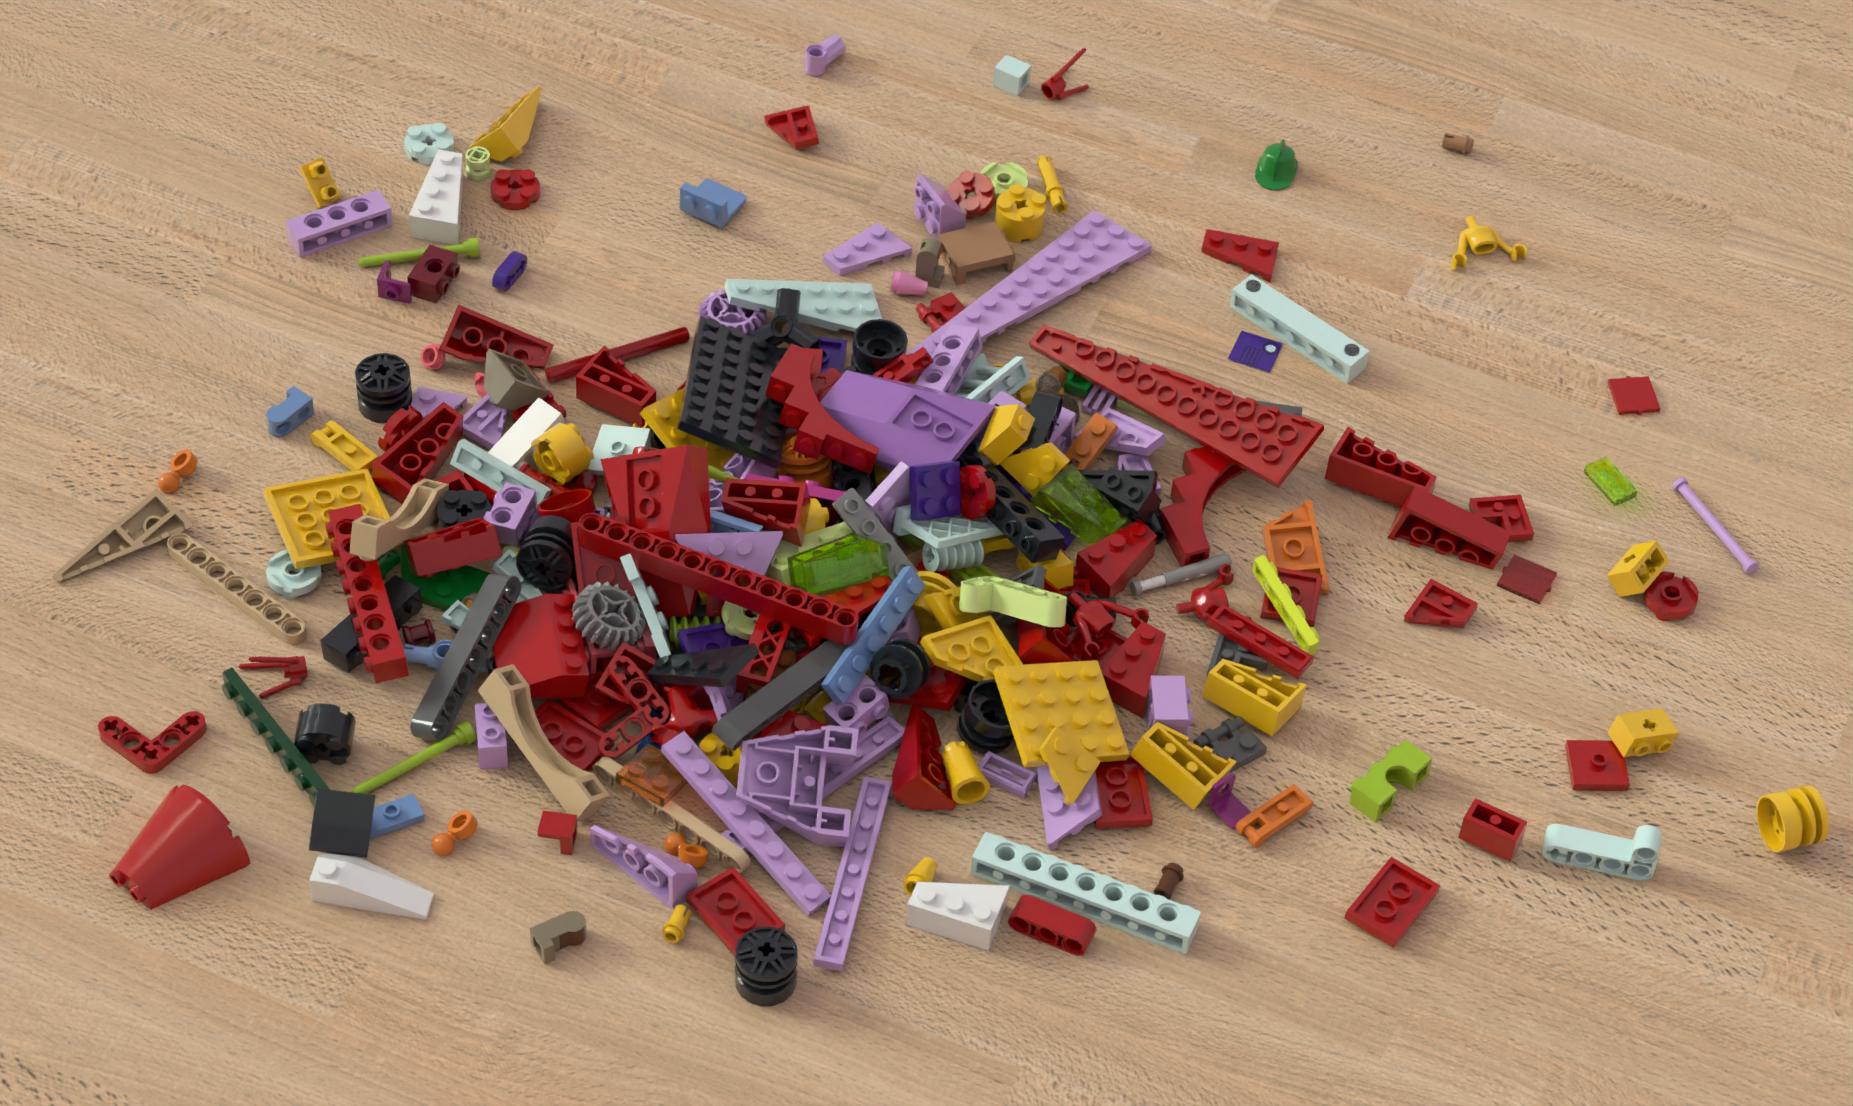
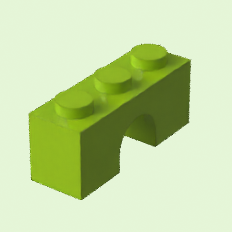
M1408 740L1403 741L1398 747L1393 746L1381 762L1376 761L1363 778L1358 777L1353 782L1350 788L1352 793L1349 803L1376 823L1394 806L1397 789L1390 785V783L1401 784L1411 791L1428 776L1432 758Z

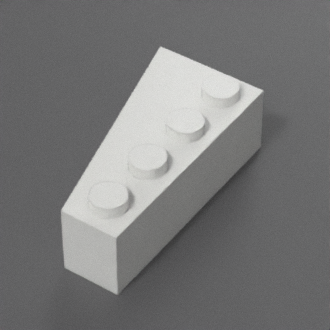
M438 149L409 214L410 235L412 238L459 245L464 176L461 153Z

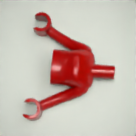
M1229 564L1221 565L1216 580L1205 587L1194 589L1191 595V602L1176 604L1178 615L1195 612L1199 619L1207 623L1208 619L1222 604L1229 607L1225 590L1222 587H1218L1221 585L1228 586L1233 582L1234 574L1230 573L1231 566Z
M1073 592L1068 597V600L1078 609L1075 612L1073 621L1079 628L1085 643L1081 653L1083 661H1091V654L1094 657H1098L1100 651L1099 645L1092 641L1091 635L1098 639L1110 631L1116 623V620L1107 610L1132 618L1131 625L1135 629L1141 624V620L1147 623L1149 619V613L1144 608L1131 610L1106 600L1086 602L1076 592Z

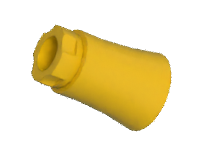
M953 741L947 744L942 756L953 800L962 805L973 804L982 800L988 794L990 784L981 772L973 752L964 741Z

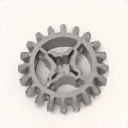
M597 581L595 584L585 587L578 594L571 610L573 612L572 620L576 622L575 629L582 631V637L590 639V645L596 643L599 645L600 650L607 647L612 652L615 649L618 650L622 642L633 646L640 639L646 625L645 615L641 611V605L635 602L636 596L627 594L628 589L623 591L619 589L618 584L612 587L608 581L604 584Z

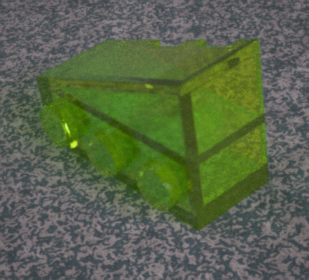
M1072 463L1042 487L1030 501L1035 508L1049 515V520L1054 523L1059 521L1071 529L1070 533L1090 545L1120 530L1127 522L1121 513Z
M854 532L787 558L791 586L814 595L821 591L890 575L886 544Z

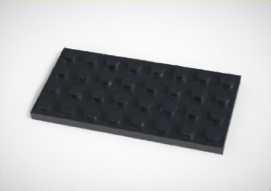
M700 316L696 325L677 429L777 469L781 461L785 425L779 423L784 404L765 397L770 376L787 349L768 344L762 338L746 335L737 328L724 326L713 318Z

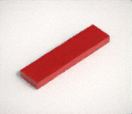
M1224 604L1207 621V626L1297 679L1313 663L1314 656Z

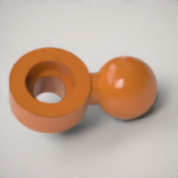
M188 449L178 452L170 462L171 472L164 473L159 477V489L164 493L177 491L180 485L179 478L189 476L196 470L198 458Z
M468 810L456 813L448 822V832L439 833L432 839L431 847L434 853L439 856L449 855L454 849L455 840L470 838L475 833L478 825L474 815Z
M672 833L666 837L664 847L667 853L678 856L682 862L690 864L695 870L706 865L708 850L695 844H687L686 838L680 833Z

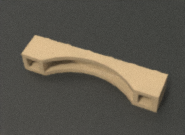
M424 478L412 486L402 506L388 520L363 515L353 521L350 554L358 555L360 559L366 561L376 560L437 520L438 504L442 500L444 493L449 490V484Z
M512 664L494 669L478 689L486 704L494 712L502 726L510 734L566 813L577 815V822L594 816L610 797L607 790L594 773L574 766L551 745L535 715L530 686L515 665Z

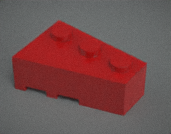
M605 345L576 375L577 399L631 424L636 423L640 428L644 427L645 420L640 413L645 407L656 402V390L636 372L631 373L621 359H615Z
M726 478L721 499L725 514L763 526V531H783L781 540L802 547L811 504L806 483Z
M481 517L403 541L411 572L416 576H421V578L432 577L439 571L453 570L464 565L503 556L495 526Z
M1139 519L1077 552L1075 567L1082 573L1080 579H1090V590L1098 598H1114L1126 588L1133 576L1136 577L1154 557L1157 535Z
M1144 621L1141 622L1101 669L1111 701L1142 719L1147 706L1151 675H1157L1166 633Z

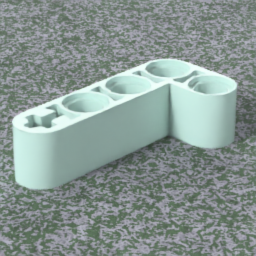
M1551 824L1545 830L1542 855L1552 862L1644 881L1652 878L1659 859L1662 832L1652 825H1643L1637 828L1634 838L1631 840L1572 826Z

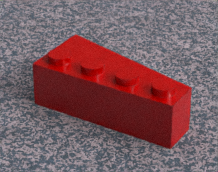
M442 402L372 463V479L374 484L403 504L414 484L424 478L430 480L435 478L462 436L464 416L445 402Z
M1415 486L1395 516L1387 538L1395 541L1397 538H1402L1410 541L1409 545L1418 548L1421 544L1436 549L1435 553L1441 555L1452 553L1458 555L1459 560L1493 570L1504 554L1511 532Z
M1044 578L1042 590L1060 594V590ZM1018 618V656L1024 665L1077 662L1073 659V656L1077 653L1075 645L1069 644L1067 637L1071 634L1069 625L1065 621V626L1048 627Z

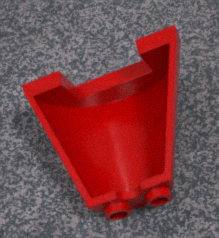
M183 784L180 787L176 785L168 792L109 876L116 886L129 887V894L132 899L138 904L142 902L151 910L247 867L250 864V859L240 836H232V830L227 827L230 822L225 815L202 793Z

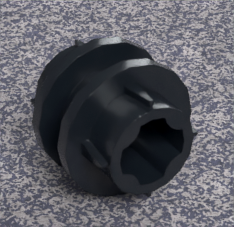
M899 638L890 641L873 656L870 663V676L875 683L874 687L877 686L880 691L893 699H904L912 696L927 683L931 674V663L927 653L919 644L910 639Z

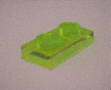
M1607 457L1585 465L1584 473L1614 506L1636 498L1638 490Z

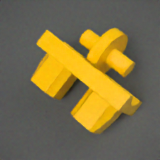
M319 157L299 167L306 182L305 187L307 190H310L318 208L341 198L323 157Z

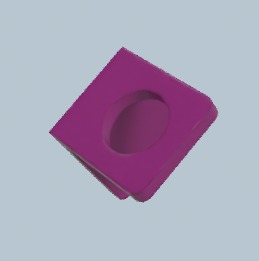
M386 260L377 277L378 297L411 303V284L391 279L390 261Z
M1233 773L1212 786L1207 804L1231 829H1235L1236 824L1243 817L1251 813L1231 793L1236 778ZM1224 785H1226L1225 788H1224L1221 792L1218 793V791H1219Z

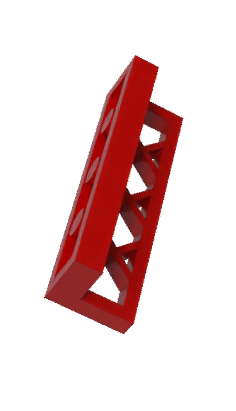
M759 614L748 643H755L759 653L736 675V692L747 695L750 684L764 687L772 681L792 628L791 625ZM779 623L783 631L772 635L770 633L772 626ZM771 644L775 652L763 656L764 647ZM764 666L767 671L765 677L755 675L757 667Z

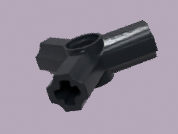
M790 288L777 290L775 317L771 320V323L749 334V336L754 338H762L773 346L786 342L789 345L792 343L802 348L820 349L822 341L798 324L801 292ZM788 323V330L782 334L783 326Z

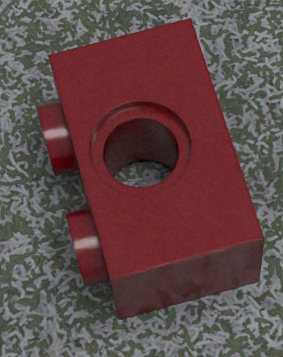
M429 245L407 277L408 283L411 284L412 296L437 304L441 296L447 293L453 278L456 279L459 275L460 265L458 264L457 253Z

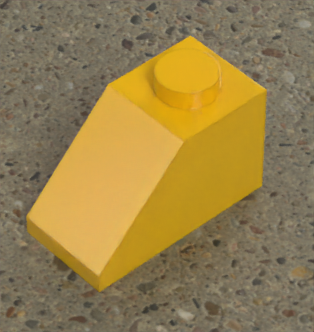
M1020 404L997 406L978 452L994 466L999 465L1027 440L1035 418Z

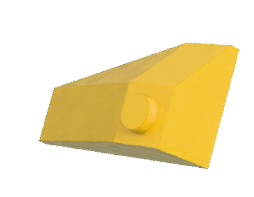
M537 86L523 95L505 112L506 114L490 125L492 128L486 134L482 133L467 150L472 147H484L489 151L490 159L501 162L508 157L514 159L524 151L522 147L530 136L542 91L541 87Z

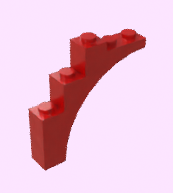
M791 343L770 376L765 397L784 404L779 423L798 431L793 450L818 460L820 455H824L871 474L880 448L861 440L847 431L827 413L819 403L811 384L810 370L815 353Z
M1206 447L1193 448L1184 452L1182 470L1186 476L1173 479L1170 498L1174 504L1163 507L1160 510V516L1167 531L1166 541L1180 567L1209 558L1211 547L1204 533L1202 514L1206 504L1226 482L1247 471L1217 453H1213Z

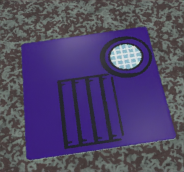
M1241 331L1228 360L1270 372L1283 343Z

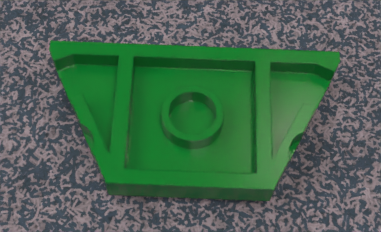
M404 544L401 546V578L420 588L423 604L447 611L457 600L462 603L465 599H475L485 579L491 574L464 565L453 570L439 571L432 577L421 578V576H416L411 572Z

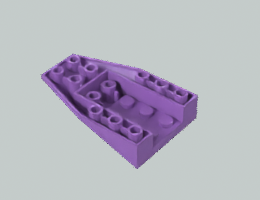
M849 370L845 371L820 401V404L827 413L844 429L861 440L880 448L875 462L876 465L892 472L901 461L909 467V481L910 466L956 461L973 439L981 442L995 410V405L929 387Z

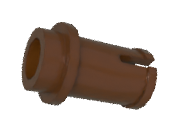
M1172 862L1162 868L1163 875L1154 890V894L1162 895L1170 900L1178 882H1181L1184 878L1183 868Z

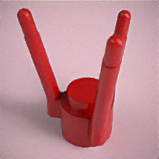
M1082 48L1054 76L1041 85V90L1048 99L1053 100L1057 97L1059 100H1062L1066 96L1089 88V85L1086 84L1064 91L1066 82L1061 77L1086 52V48Z
M304 656L249 657L250 662L259 663L239 665L240 669L282 668L284 678L290 679V681L260 693V698H265L292 686L301 685V679L307 678V666Z

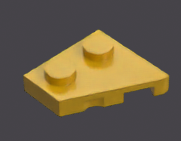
M1049 442L1037 448H1029L1018 454L1008 456L1000 465L1035 498L1070 460L1052 442Z
M1058 726L1051 730L1039 749L1044 762L1050 768V774L1054 782L1059 783L1065 795L1063 798L1065 804L1068 806L1072 805L1101 761Z

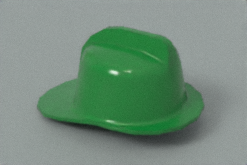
M1282 139L1280 144L1269 145L1259 159L1255 171V179L1259 185L1268 190L1278 191L1290 186L1294 179L1298 161L1295 158V152L1286 145L1285 140Z

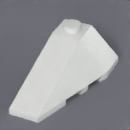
M323 853L317 857L309 880L312 901L427 920L434 898V893L357 856Z

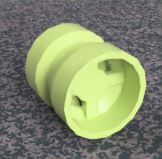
M479 146L468 149L465 153L467 177L473 181L486 180L491 174L489 151Z

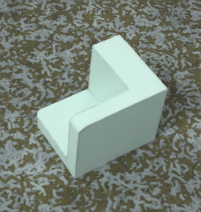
M1006 55L994 68L993 85L1018 96L1030 83L1031 65Z

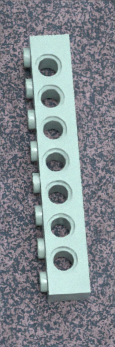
M985 832L972 856L970 874L998 885L1010 886L1009 889L1036 897L1078 915L1185 955L1199 927L1201 911L1195 910L1189 905L1179 904L1162 895L1152 894L1135 885L1125 884L1108 875L1098 874L1081 865H1074L1054 855H1047L1036 851L1027 845H1020L1009 841L1000 835Z

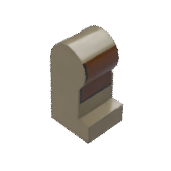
M926 238L922 241L917 255L915 277L928 281L927 286L939 288L944 276L945 266L938 265L943 246L940 241L934 238Z
M569 911L530 928L531 944L544 965L555 960V952L569 945L576 946L584 942L586 939V919L582 913Z

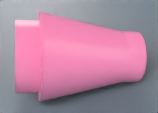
M903 270L900 272L894 271L890 291H895V294L925 296L928 281L921 280Z

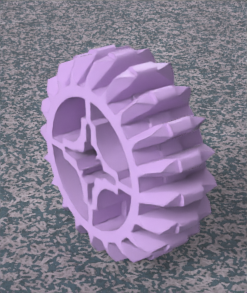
M719 288L717 293L710 292L709 297H704L702 304H700L698 320L700 316L713 318L724 326L737 328L744 334L749 335L766 325L767 311L766 309L755 311L729 304L726 291Z

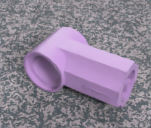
M835 34L820 44L807 46L805 51V72L811 76L824 74L826 65L845 52L846 45L843 43L842 38Z

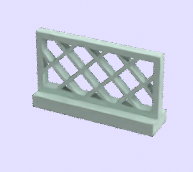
M910 505L897 507L893 527L895 534L899 536L913 534L937 549L1004 535L987 517L970 520L961 514L914 521L911 520Z

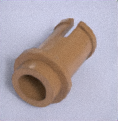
M1445 132L1442 148L1459 150L1463 154H1466V152L1471 153L1474 139L1470 138L1469 135L1463 137Z

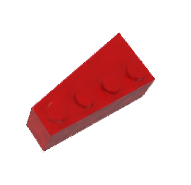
M1350 427L1346 428L1329 456L1324 479L1380 499L1386 503L1402 507L1415 486L1433 494L1437 476L1410 461H1400L1396 453L1389 449L1384 452L1374 446L1375 441L1367 437L1364 439L1359 438L1355 435V430Z

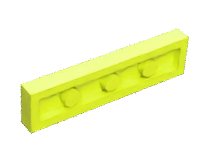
M1265 555L1255 558L1252 568L1255 577L1299 647L1310 655L1315 654L1319 644L1317 631L1315 628L1309 627L1305 620L1306 617L1303 609L1299 605L1296 606L1292 600L1291 591L1287 584H1282L1278 578V571L1273 562H1268Z

